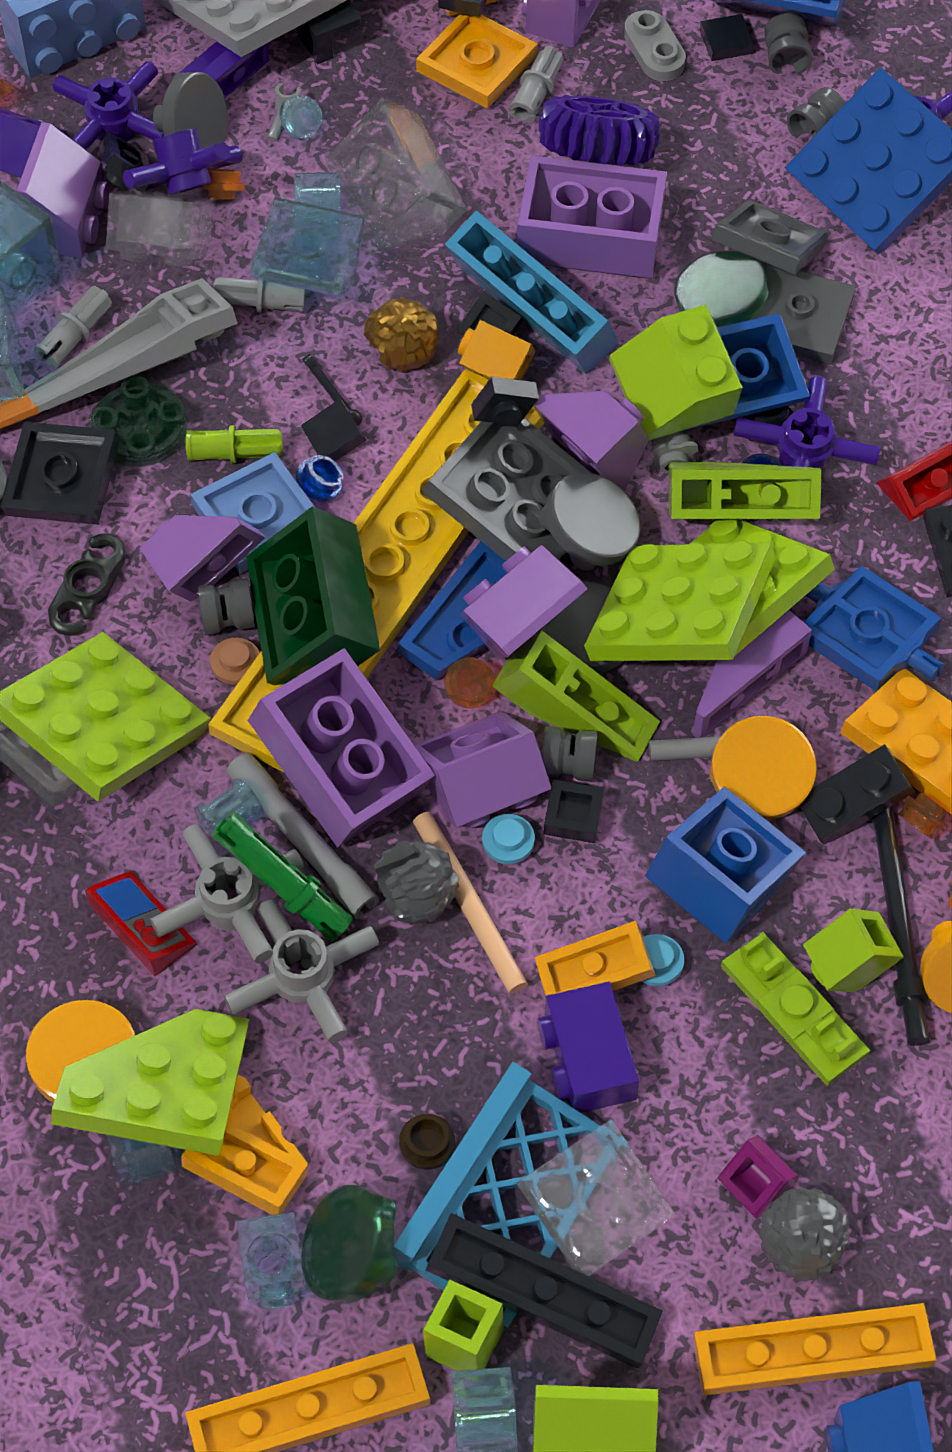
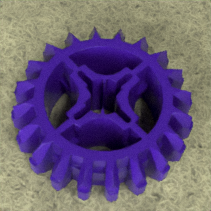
M579 94L577 96H556L544 102L538 131L540 132L539 142L550 152H556L559 156L571 157L573 160L615 164L618 166L623 164L634 166L654 158L656 147L659 145L660 121L656 114L648 108H641L638 104H629L625 101L600 98L594 95L592 97Z

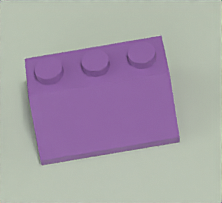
M531 155L517 224V245L541 265L653 278L667 172Z

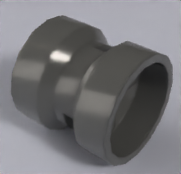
M785 13L773 17L764 28L765 42L769 48L768 63L770 69L775 74H782L781 64L794 63L795 73L804 72L812 62L811 46L808 43V27L805 19L793 13Z
M820 88L809 97L807 104H799L787 115L788 130L796 139L804 132L814 137L844 106L845 100L831 88Z
M247 578L233 580L229 586L217 588L213 584L197 586L205 636L219 634L225 627L235 626L239 630L255 628ZM219 595H224L227 620H223Z
M546 726L542 760L548 778L557 779L562 774L573 775L577 781L593 782L598 731L581 730L577 734H569L560 727Z

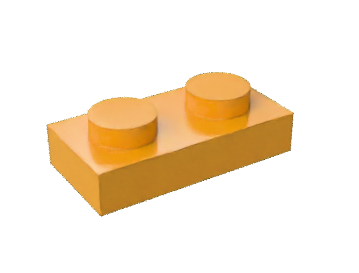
M636 921L534 957L546 996L609 981L612 991L656 976L641 928Z

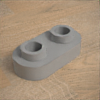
M648 10L631 14L625 21L624 38L644 73L658 81H670L678 78L684 71L686 54L665 18L656 12Z

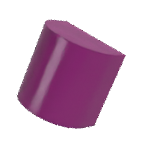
M756 1135L744 1143L717 1179L757 1219L769 1208L770 1203L779 1198L783 1192L794 1187L799 1176L759 1135Z

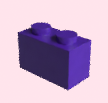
M610 981L547 995L545 999V1014L543 1017L537 1018V1024L544 1050L554 1048L558 1066L551 1068L557 1098L560 1100L568 1098L570 1106L580 1113L637 1100L639 1078Z

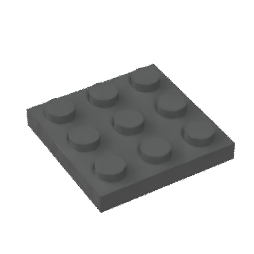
M525 418L518 426H499L495 423L481 421L432 476L421 492L505 561L523 546H526L532 553L541 545L560 560L566 551L556 542L551 532L540 522V511L545 506L548 495L561 479L573 473L591 472Z

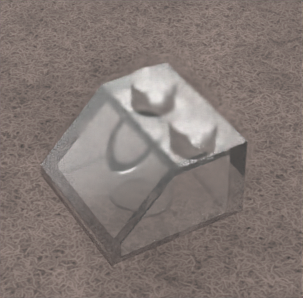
M132 188L129 191L121 190L109 193L106 249L120 251L119 258L123 260L147 261V254L165 256L164 264L192 266V259L197 260L205 257L219 199L186 194L168 195V192L145 190L142 194Z

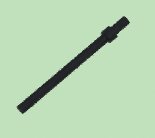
M891 806L873 817L890 933L904 956L895 964L897 979L893 982L896 1005L898 1007L902 1006L907 1043L911 1046H921L929 1042L924 1005L929 999L922 977L919 976L893 807Z

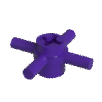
M145 61L126 82L117 78H104L93 83L89 89L59 75L53 83V90L85 106L84 110L88 123L72 140L87 150L97 139L102 142L108 131L126 142L132 139L136 132L151 140L163 137L164 132H160L155 128L153 120L139 114L138 101L136 99L158 75L156 66L149 61Z
M196 128L188 129L153 140L159 163L126 170L123 174V180L128 188L148 185L146 190L165 184L168 195H175L211 184L212 181L208 170L240 163L242 152L238 146L228 147L224 142H218L202 149Z
M820 376L810 378L808 385L809 401H805L804 408L796 410L791 414L782 426L738 417L733 435L777 445L779 461L782 466L821 468L822 470L832 456L877 465L880 453L879 446L836 438L834 424L830 417L823 412L828 381Z

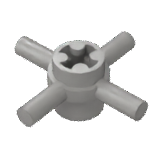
M200 824L189 826L182 835L202 869L196 881L195 897L150 918L157 936L160 938L205 916L213 927L225 931L237 930L255 963H262L268 960L273 955V950L253 917L259 905L260 889L267 886V884L260 880L238 859L234 857L219 858ZM296 849L282 854L297 869L304 868L302 859ZM228 888L236 889L239 895L228 900Z
M275 899L262 902L257 907V911L275 943L273 955L270 958L269 974L223 995L229 1011L232 1015L237 1014L279 994L281 997L294 1003H308L328 1042L335 1043L340 1041L348 1034V1031L327 994L333 983L334 967L378 946L379 941L373 928L368 926L325 946L324 941L317 934L309 930L297 929L292 931ZM301 960V965L306 970L301 971V974H294L288 965Z

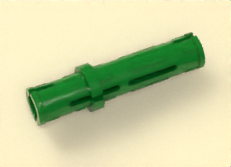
M234 810L228 814L227 818L224 817L213 830L211 837L229 850L260 880L273 889L285 901L283 906L290 913L298 912L325 936L329 942L334 941L337 935L340 936L347 929L353 916L336 904L318 887L320 881L313 875L306 876L267 840L253 830Z

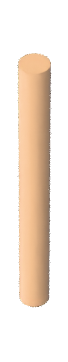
M424 812L418 815L413 820V824L425 843L440 846L444 852L449 853L452 868L459 878V887L456 889L455 899L509 995L526 988L528 983L432 813Z

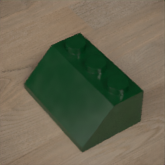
M312 506L246 556L267 683L272 685L286 684L344 648L357 666L380 651L356 524Z

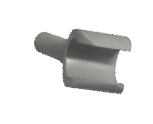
M279 83L275 87L276 113L267 135V140L277 142L285 121H287L290 115H294L300 110V87H297L296 93L292 95H284V83Z

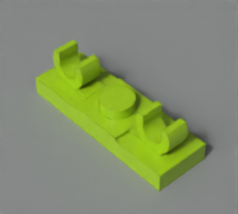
M764 932L722 961V969L827 1087L869 1056V1048Z

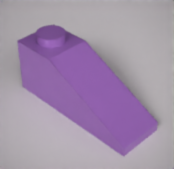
M788 610L740 651L733 660H717L696 711L693 735L696 738L708 735L806 655L812 629Z

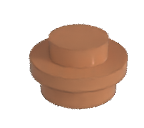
M243 638L223 640L211 652L210 667L212 673L218 680L236 685L259 655V650L252 642Z

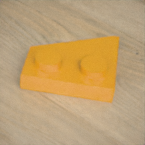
M240 1075L237 1076L220 1156L185 1150L181 1156L183 1168L277 1218L281 1216L308 1174L307 1161L296 1146L283 1137L282 1127L270 1111L264 1112L251 1094V1085L246 1078Z

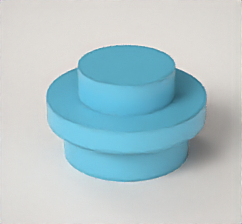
M503 814L496 816L486 824L483 830V848L486 854L498 863H519L525 860L534 848V830L527 820L518 815Z
M662 934L645 936L644 941L656 976L641 982L657 987L671 984L680 976L684 966V954L680 945L674 939Z

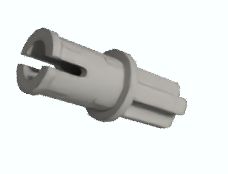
M548 45L544 50H541L531 69L522 74L520 78L521 87L508 107V110H511L509 112L511 117L532 123L545 97H550L554 90L553 80L564 61L563 54L556 51L554 46Z
M260 275L259 281L224 277L216 278L213 288L229 304L255 306L258 313H262V309L304 313L306 283L265 280V275Z
M92 286L68 312H61L57 317L58 323L34 347L37 357L41 359L55 347V351L45 362L57 369L81 340L86 342L89 339L90 329L111 307L112 301L108 297V293L103 289Z

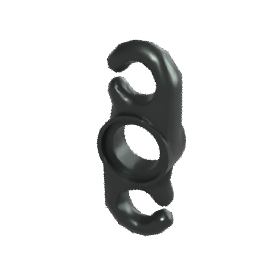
M109 533L97 534L91 537L88 542L91 548L105 545L112 547L114 553L111 556L97 559L91 549H86L82 552L81 559L70 564L65 570L63 582L48 609L49 625L58 634L73 636L85 631L87 625L83 620L67 624L61 620L60 616L68 610H79L83 619L88 620L93 616L94 607L104 601L109 595L126 560L125 544L116 535ZM84 576H95L101 580L99 587L91 592L77 591L74 588V584Z

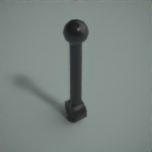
M311 354L302 358L305 365L310 369L332 400L336 402L341 399L345 403L359 426L362 423L361 413L356 409H351Z

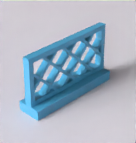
M512 1062L394 1244L387 1260L404 1270L411 1269L444 1291L449 1281L425 1271L429 1263L426 1260L435 1248L450 1214L453 1213L464 1218L462 1209L464 1200L467 1197L490 1193L496 1223L482 1225L481 1227L494 1233L499 1232L500 1236L510 1240L508 1230L537 1224L543 1243V1248L539 1254L551 1258L623 1140L529 1080L532 1073L517 1063ZM529 1099L549 1111L554 1131L525 1136L520 1113ZM561 1120H563L572 1127L563 1129ZM513 1125L516 1138L503 1140ZM586 1135L605 1146L595 1163L573 1167L566 1138ZM556 1140L563 1169L535 1174L528 1145ZM518 1147L525 1176L496 1182L491 1161L494 1153ZM484 1171L487 1184L474 1186ZM589 1173L581 1187L578 1188L575 1176ZM566 1178L572 1198L568 1208L544 1213L537 1184ZM528 1186L535 1215L506 1221L499 1191ZM560 1219L550 1235L547 1222ZM507 1308L503 1312L504 1330L508 1328L516 1315V1312Z

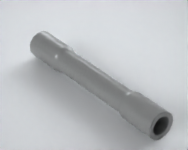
M246 752L237 756L227 768L226 772L254 805L260 807L319 873L324 879L327 888L355 919H359L364 915L360 910L364 905L370 910L377 906L379 897L349 864L341 860L285 797L276 781L251 753Z

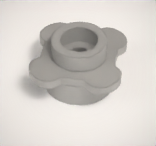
M681 432L656 438L653 440L652 447L650 448V454L653 456V459L649 461V468L660 469L663 473L669 474V462H696V458L693 455L698 452V445L692 442L687 434Z

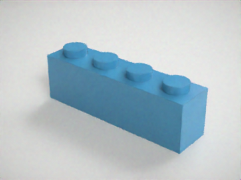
M477 210L445 243L460 269L500 303L522 316L525 324L585 374L595 368L618 344L619 341L605 317Z

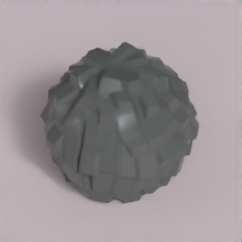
M420 840L412 843L408 841L397 842L391 849L384 851L382 858L374 864L379 889L382 890L383 896L386 897L384 903L396 922L400 921L410 925L432 923L444 912V909L448 907L453 898L456 897L459 878L452 868L449 853L444 852L440 846L423 843Z
M792 1188L783 1192L762 1213V1226L758 1235L762 1240L761 1248L765 1252V1257L769 1262L773 1263V1267L777 1272H785L789 1277H795L799 1281L807 1282L818 1280L819 1276L830 1275L831 1270L840 1264V1260L849 1242V1235L847 1234L849 1222L843 1206L831 1195L824 1194L822 1190L815 1188L811 1190Z

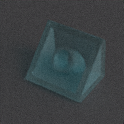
M275 197L250 269V278L338 297L343 296L352 288L355 281L365 222L364 216Z

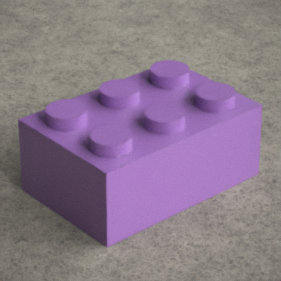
M345 648L261 698L247 720L337 848L418 796L435 777L431 768Z

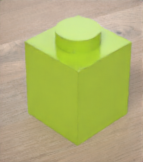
M850 908L803 944L812 961V973L828 991L854 992L860 990L904 958L882 916L876 911Z
M449 1280L423 1329L426 1357L478 1381L504 1331L503 1304Z

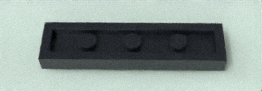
M453 1213L450 1214L425 1270L447 1281L452 1280L502 1303L503 1307L637 1369L644 1361L663 1312L661 1309Z

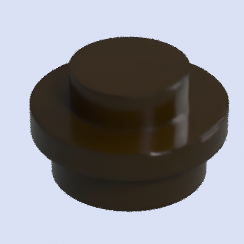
M434 1114L417 1115L407 1121L400 1132L399 1147L401 1154L410 1165L424 1170L438 1168L444 1165L454 1152V1131L450 1124L440 1116Z

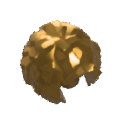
M402 297L400 299L388 300L377 310L372 311L365 322L363 336L369 340V344L373 348H378L380 362L389 370L397 369L398 372L407 373L409 369L420 368L422 365L429 363L435 354L436 346L439 343L438 322L435 315L417 301L407 300Z

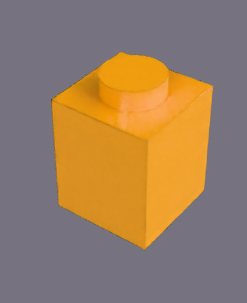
M482 320L479 321L475 330L469 328L466 331L458 348V354L462 356L459 362L464 369L466 368L487 379H490L492 376L522 380L536 352L531 343Z

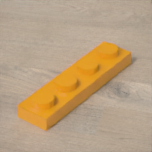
M924 1303L696 1331L693 1336L703 1396L933 1367L936 1362Z
M411 1343L187 1411L185 1414L195 1452H280L429 1406L430 1396L414 1344Z

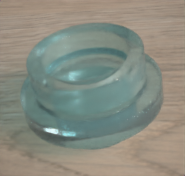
M292 96L285 100L280 107L281 124L291 137L304 141L317 134L322 124L323 116L315 100L308 96Z

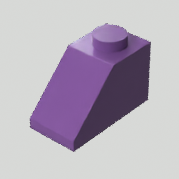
M174 515L168 522L157 527L152 537L139 549L167 590L192 602L199 598L197 586L214 585L265 537L260 530L237 517Z

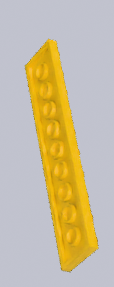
M466 368L354 522L357 525L380 645L378 653L358 666L366 679L469 532L421 492L432 476L481 422L474 421L471 404L489 379ZM533 406L525 416V419L540 430L544 422ZM262 651L208 724L210 735L245 753L249 752L254 758L284 772L247 721L261 698L284 685H272L266 682Z

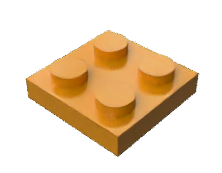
M460 13L416 58V72L488 109L538 56V43L482 14L480 17Z

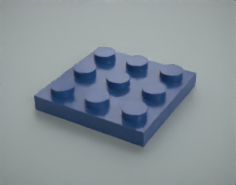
M880 67L784 168L878 255L886 250L952 182V129Z

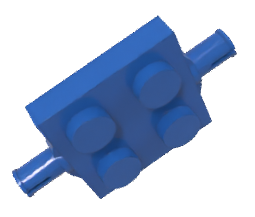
M862 565L845 581L830 588L820 582L805 595L817 603L815 611L804 621L812 629L809 646L877 692L897 672L908 666H911L932 682L943 672L945 664L922 650L923 645L939 630L941 617Z

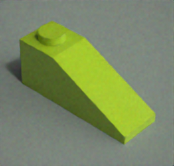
M669 462L668 511L671 519H820L821 468L728 462Z
M540 631L530 637L510 654L492 684V687L529 715L560 727L572 734H577L581 730L598 731L597 745L636 762L639 761L660 723L656 717L544 631Z

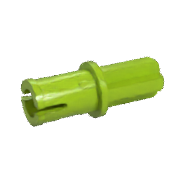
M230 425L229 430L186 431V455L188 461L230 459L231 463H237V458H264L274 452L279 457L283 452V436L278 429L237 430L235 425Z

